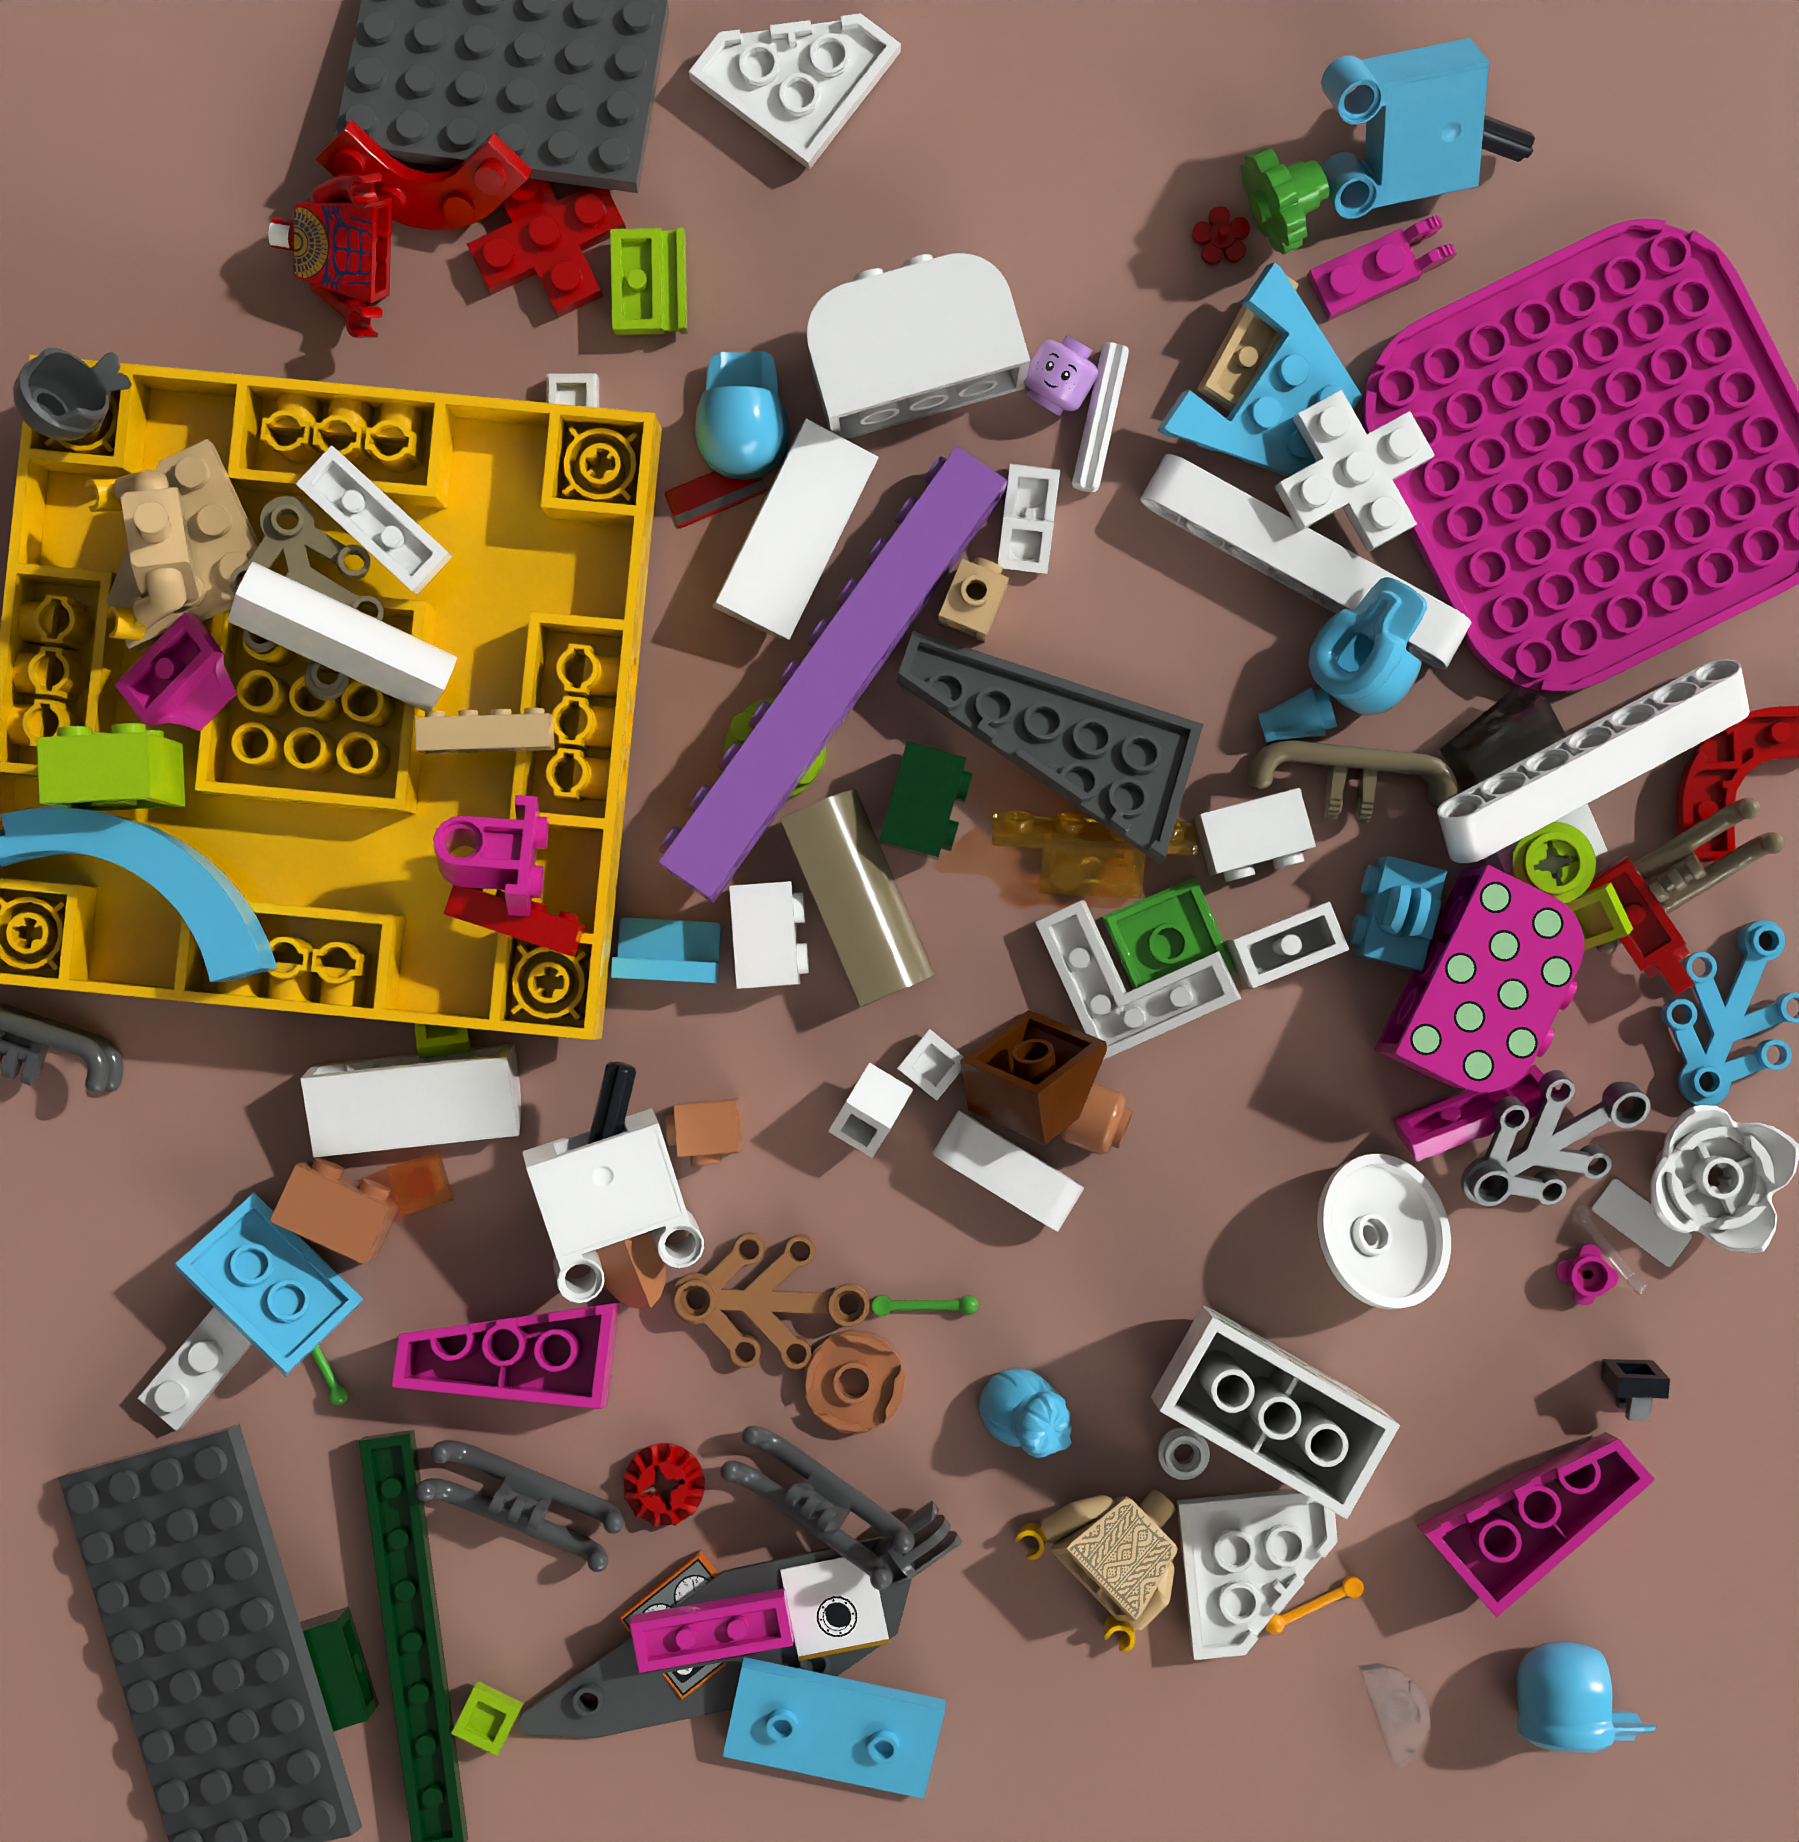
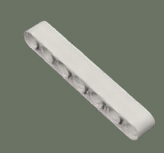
M1173 454L1164 455L1140 498L1141 503L1160 517L1335 614L1344 609L1354 610L1369 590L1384 577H1391L1406 584L1424 597L1427 602V610L1407 642L1406 650L1430 666L1447 669L1472 623L1468 617L1458 610L1307 527L1299 532L1292 518L1179 456Z
M1726 659L1701 665L1446 800L1437 809V814L1449 858L1457 863H1472L1487 858L1739 723L1750 713L1741 664L1735 660Z

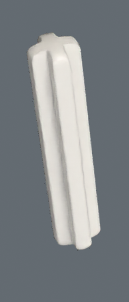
M1107 342L1101 349L1097 367L1098 376L1093 385L1072 481L1073 487L1080 491L1096 492L1100 486L1129 354L1128 347L1121 344Z

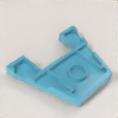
M1274 262L1266 265L1242 301V304L1279 333L1281 337L1228 417L1225 418L1191 390H1187L1180 394L1157 430L1163 435L1172 438L1178 437L1196 443L1197 446L1207 450L1219 451L1240 458L1243 462L1290 477L1316 463L1293 418L1301 411L1340 390L1343 391L1352 409H1354L1362 395L1282 268Z

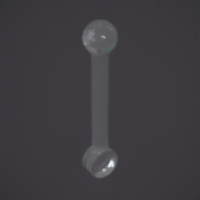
M1584 1206L1574 1208L1571 1212L1573 1223L1585 1228L1637 1295L1645 1292L1648 1289L1645 1283L1633 1273L1591 1221L1592 1215L1590 1210Z

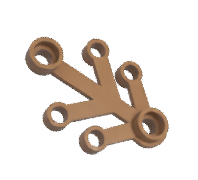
M752 1232L742 1234L735 1242L734 1250L707 1275L690 1273L683 1276L674 1285L670 1299L676 1316L683 1322L692 1325L705 1323L730 1350L732 1361L737 1366L743 1368L751 1367L757 1363L762 1352L761 1344L753 1335H742L722 1310L743 1311L781 1352L782 1361L787 1367L802 1369L807 1365L812 1355L810 1342L802 1336H794L773 1312L830 1314L839 1325L853 1327L865 1320L870 1306L867 1292L861 1286L854 1283L842 1284L835 1288L833 1293L773 1291L795 1269L806 1266L813 1260L816 1253L815 1243L809 1236L804 1234H797L791 1237L785 1246V1251L744 1290L722 1288L745 1264H756L763 1257L765 1252L764 1240L761 1236ZM750 1239L757 1243L759 1246L758 1255L748 1258L741 1253L740 1244L745 1240ZM802 1241L809 1246L810 1254L807 1258L800 1260L792 1255L791 1246L795 1242ZM693 1289L703 1291L706 1295V1303L700 1307L691 1305L688 1301V1292ZM852 1294L858 1298L859 1307L855 1311L846 1312L841 1308L839 1301L844 1295ZM742 1342L752 1344L755 1348V1356L748 1360L740 1358L736 1351L737 1346ZM793 1344H800L805 1348L807 1355L801 1361H793L787 1354L788 1347Z

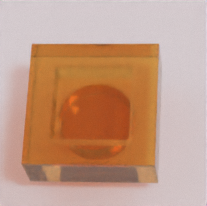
M440 1151L386 1167L401 1216L454 1200Z

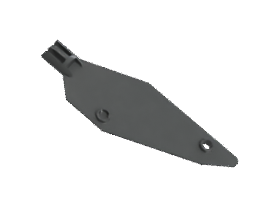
M932 1500L902 1521L915 1537V1544L910 1552L906 1554L896 1552L892 1541L884 1534L880 1537L858 1541L880 1557L893 1573L891 1585L885 1590H879L889 1640L898 1634L912 1578L963 1542L956 1531H949L951 1525L945 1516L937 1515L939 1509ZM829 1547L724 1570L671 1608L782 1589L784 1587L781 1569L842 1558L843 1556ZM631 1635L525 1710L520 1716L519 1726L528 1735L599 1738L732 1710L744 1657L838 1676L881 1645L799 1661L794 1639L793 1646L639 1673ZM730 1661L683 1700L662 1675L663 1673ZM592 1693L597 1699L589 1701L584 1699L582 1694Z

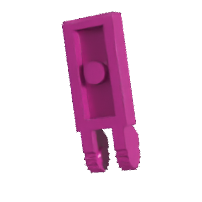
M1439 215L1422 220L1405 231L1402 228L1311 269L1307 277L1327 320L1334 319L1413 283L1423 273L1454 258L1457 253L1451 243L1441 245L1417 260L1411 250L1410 245L1422 239L1432 237L1443 227Z

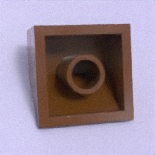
M1028 1010L960 1060L968 1110L1046 1145L1080 1117L1106 1054V1041Z

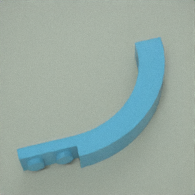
M50 807L0 814L4 829H0V867L34 858L62 854L91 855L113 862L135 873L151 884L179 912L201 950L210 982H229L278 969L270 943L257 916L244 896L220 869L182 840L156 827L133 819L87 809Z

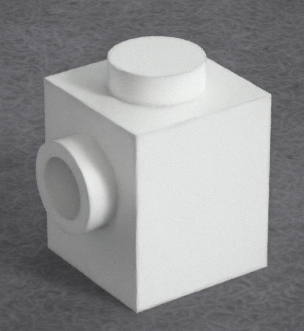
M869 1063L828 1132L872 1158L892 1128L913 1089Z

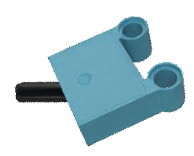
M1471 38L1362 60L1355 56H1343L1335 59L1328 65L1321 80L1322 91L1343 121L1351 125L1366 122L1365 160L1360 161L1355 154L1350 152H1340L1331 156L1321 167L1329 186L1328 199L1340 216L1347 219H1356L1367 214L1372 208L1478 187L1482 149L1517 162L1531 156L1533 152L1532 145L1535 140L1531 132L1485 115L1489 60ZM1356 87L1355 90L1347 94L1352 88Z

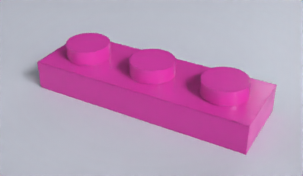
M1533 1065L1519 1081L1503 1090L1495 1092L1468 1090L1394 1118L1397 1135L1414 1159L1420 1161L1427 1157L1440 1155L1448 1149L1474 1139L1487 1137L1495 1132L1498 1123L1493 1117V1108L1504 1097L1513 1096L1518 1098L1528 1109L1530 1114L1529 1120L1534 1119L1544 1098L1538 1090V1083L1544 1074L1536 1065ZM1554 1087L1551 1093L1556 1092L1558 1090ZM1517 1110L1509 1112L1505 1119L1514 1116Z
M785 1588L632 1615L630 1620L639 1673L793 1646L794 1642Z

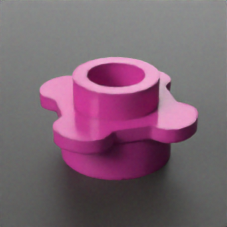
M1593 1244L1582 1245L1579 1249V1254L1569 1261H1560L1556 1267L1557 1278L1567 1282L1573 1290L1574 1301L1581 1305H1590L1595 1297L1603 1295L1618 1282L1617 1271L1601 1258L1600 1248ZM1585 1270H1590L1591 1272L1589 1279L1583 1278Z

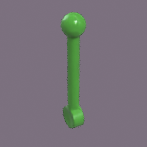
M878 1295L872 1302V1310L878 1316H886L891 1310H960L965 1315H973L979 1307L978 1300L972 1295H965L960 1300H891L887 1295Z
M318 1345L311 1354L330 1390L328 1394L329 1401L335 1406H341L348 1400V1390L343 1386H339Z

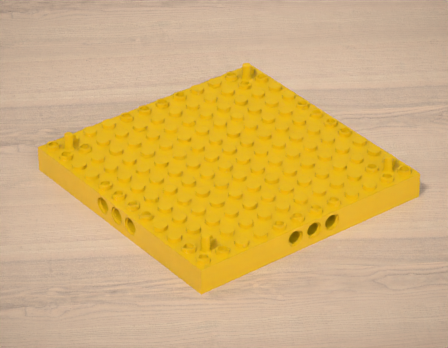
M30 354L29 361L37 357L38 355ZM81 359L90 368H92L98 362L95 360ZM120 363L121 367L117 373L127 375L132 385L129 389L112 392L107 414L100 427L91 435L71 441L52 439L31 429L23 420L0 627V814L25 809L53 807L39 803L37 737L57 736V728L65 726L91 727L92 732L112 734L111 725L144 724L115 687V684L151 646L134 652L128 649L124 639L109 638V634L115 628L116 621L106 618V612L109 608L106 601L128 545L123 511L91 512L89 506L95 505L96 492L94 488H85L86 481L92 479H117L118 477L147 469L156 470L159 461L206 439L214 444L259 543L264 538L260 529V515L264 506L274 498L292 496L302 500L311 509L314 516V527L345 546L359 545L363 547L296 485L299 479L331 445L337 449L453 557L417 595L367 549L365 550L370 556V568L367 575L359 580L346 579L340 574L337 564L305 547L310 567L358 597L372 596L379 600L384 610L382 622L457 656L445 690L431 711H444L445 716H458L459 710H477L478 715H491L492 709H511V714H524V709L544 708L545 713H549L554 717L555 750L422 754L416 751L415 717H425V711L350 677L346 691L339 698L324 701L314 697L308 691L305 684L306 668L312 660L278 644H275L271 650L264 653L252 651L244 642V629L228 622L230 608L202 621V623L224 653V667L237 694L200 731L172 723L155 726L146 725V730L164 731V738L183 744L185 807L96 812L125 817L156 827L182 840L210 860L240 891L257 916L270 943L278 969L229 982H210L201 950L191 930L179 912L157 889L135 873L113 862L91 855L62 854L34 858L0 867V984L576 1039H602L662 432L656 414L651 412ZM283 514L277 519L278 525L286 530L293 529L298 524L297 519L291 514ZM282 551L271 566V569L286 576L288 568ZM348 555L343 560L344 565L352 571L360 570L364 566L362 558L357 555ZM369 605L358 608L360 612L373 618L377 617L376 610ZM250 632L249 636L255 643L262 644L268 641ZM323 667L317 672L318 680L324 684H332L338 679L337 672L329 667ZM515 796H536L538 798L540 817H548L549 828L547 848L537 849L535 865L543 866L544 869L541 898H532V901L547 905L546 912L556 916L559 915L560 910L579 916L577 922L584 924L585 928L576 955L569 956L443 914L453 885L443 878L438 868L433 842L436 829L444 821L457 816L517 820ZM0 815V829H4ZM461 846L454 849L451 855L459 858L467 857L475 849L469 846ZM483 889V891L495 895L497 889Z

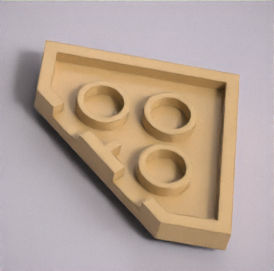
M208 439L159 461L156 468L157 471L162 472L167 477L169 488H178L183 498L199 598L186 600L180 609L155 624L147 626L142 640L124 639L128 649L138 652L153 645L184 612L197 615L202 622L230 609L234 600V594L230 588V576L236 568L248 563L260 544L214 444ZM128 545L106 601L109 607L133 608L134 604L141 600L132 571ZM241 576L237 580V587H239L244 576Z

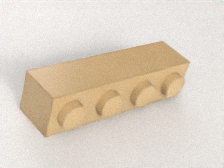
M544 708L524 709V714H511V709H492L491 715H478L477 710H459L458 716H445L444 711H426L425 717H415L416 751L422 754L555 750L554 717L549 713H545Z

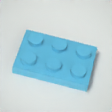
M253 1193L176 1262L175 1269L286 1377L362 1303L363 1298L296 1233L269 1222L274 1211Z

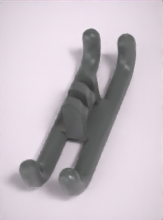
M0 1002V1063L3 1055L6 1056L1 1069V1076L12 1080L15 1079L22 1062H25L20 1081L21 1083L33 1086L38 1080L50 1046L77 1055L85 1061L88 1069L85 1087L89 1092L98 1094L103 1090L113 1092L119 1088L122 1082L124 1065L121 1053L112 1042L100 1035Z
M761 1426L746 1427L742 1433V1440L746 1445L768 1452L807 1479V1481L794 1484L787 1491L760 1471L739 1461L725 1462L721 1466V1477L728 1482H735L748 1488L846 1558L870 1577L871 1585L875 1589H887L893 1581V1573L890 1567L875 1553L841 1530L840 1527L851 1511L892 1541L894 1550L900 1554H906L913 1549L915 1537L912 1531L895 1516L783 1437Z
M443 1440L432 1447L431 1457L437 1463H444L446 1461L461 1463L501 1479L504 1482L492 1498L449 1480L429 1478L421 1481L416 1486L415 1495L417 1499L423 1502L430 1501L431 1499L448 1502L575 1554L586 1560L589 1569L593 1572L605 1570L609 1561L608 1554L599 1543L580 1533L545 1519L551 1502L554 1501L599 1520L603 1523L604 1529L608 1533L615 1534L621 1531L624 1526L623 1514L616 1506L598 1496L464 1442Z

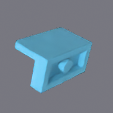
M624 917L619 922L618 957H612L611 978L718 983L721 925L717 922Z

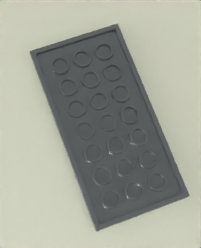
M240 1424L71 1471L58 1477L168 1841L326 1842L349 1837L362 1827L361 1820Z

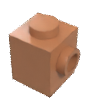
M739 1098L684 1102L674 1105V1115H666L668 1146L677 1145V1157L690 1156L691 1165L721 1163V1154L740 1152L743 1149Z

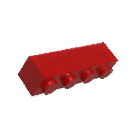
M456 885L452 886L443 913L569 956L576 955L585 928L584 924L577 922L579 916L560 910L558 916L547 913V905L532 900L530 917L508 915L504 891L497 890L496 894L493 895L484 892L482 888H468Z

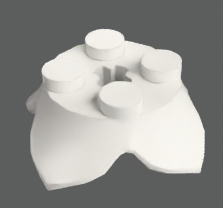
M1692 1106L1684 1111L1669 1128L1664 1140L1663 1149L1656 1157V1168L1653 1171L1650 1182L1651 1205L1654 1214L1671 1230L1681 1233L1699 1232L1715 1245L1729 1251L1744 1253L1764 1252L1775 1233L1777 1214L1772 1204V1196L1776 1191L1788 1185L1796 1173L1799 1160V1144L1774 1126L1758 1122H1735L1727 1111L1717 1106ZM1712 1167L1723 1170L1724 1175L1717 1178L1720 1182L1718 1187L1708 1183V1175Z

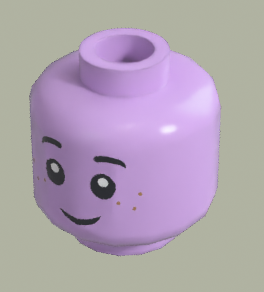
M1068 335L1065 336L1062 343L1052 339L1043 341L1030 362L1028 376L1024 380L1025 385L1029 388L1026 396L1059 416L1063 410H1077L1098 376L1097 367L1087 360L1093 350Z

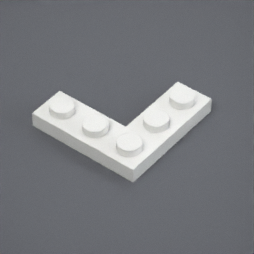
M1085 900L1079 901L1035 922L1085 1033L1106 1041L1107 1051L1104 1059L1241 999L1220 951L1130 992H1126Z

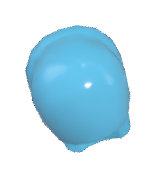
M764 351L744 353L719 352L709 360L706 391L701 395L696 410L695 436L697 448L711 470L726 478L741 480L761 478L775 470L787 452L789 438L788 419L778 396L774 358Z
M1391 577L1380 579L1354 610H1342L1331 617L1319 631L1310 648L1308 662L1314 681L1344 707L1360 714H1381L1388 712L1396 706L1412 688L1421 668L1422 662L1406 650V644L1427 610V602L1424 597L1399 580Z
M1568 1641L1543 1643L1529 1651L1519 1664L1516 1676L1519 1709L1516 1721L1517 1729L1528 1742L1537 1747L1561 1752L1597 1753L1609 1748L1614 1741H1634L1637 1735L1651 1733L1656 1730V1724H1643L1636 1713L1612 1710V1685L1609 1668L1604 1656L1596 1648Z

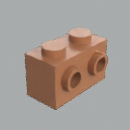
M316 1157L314 1162L305 1161L295 1164L269 1222L361 1264H366L375 1259L401 1202L388 1197L391 1190L370 1179L363 1178L361 1183L344 1177L342 1176L344 1172L342 1166L324 1158Z

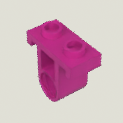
M515 796L517 820L457 816L444 821L436 829L433 837L438 868L443 878L452 885L460 887L505 890L508 915L530 917L532 898H541L543 889L544 869L543 866L535 865L537 849L547 848L549 828L548 817H540L538 798L536 796ZM461 846H469L475 849L467 857L459 858L451 855L454 849Z

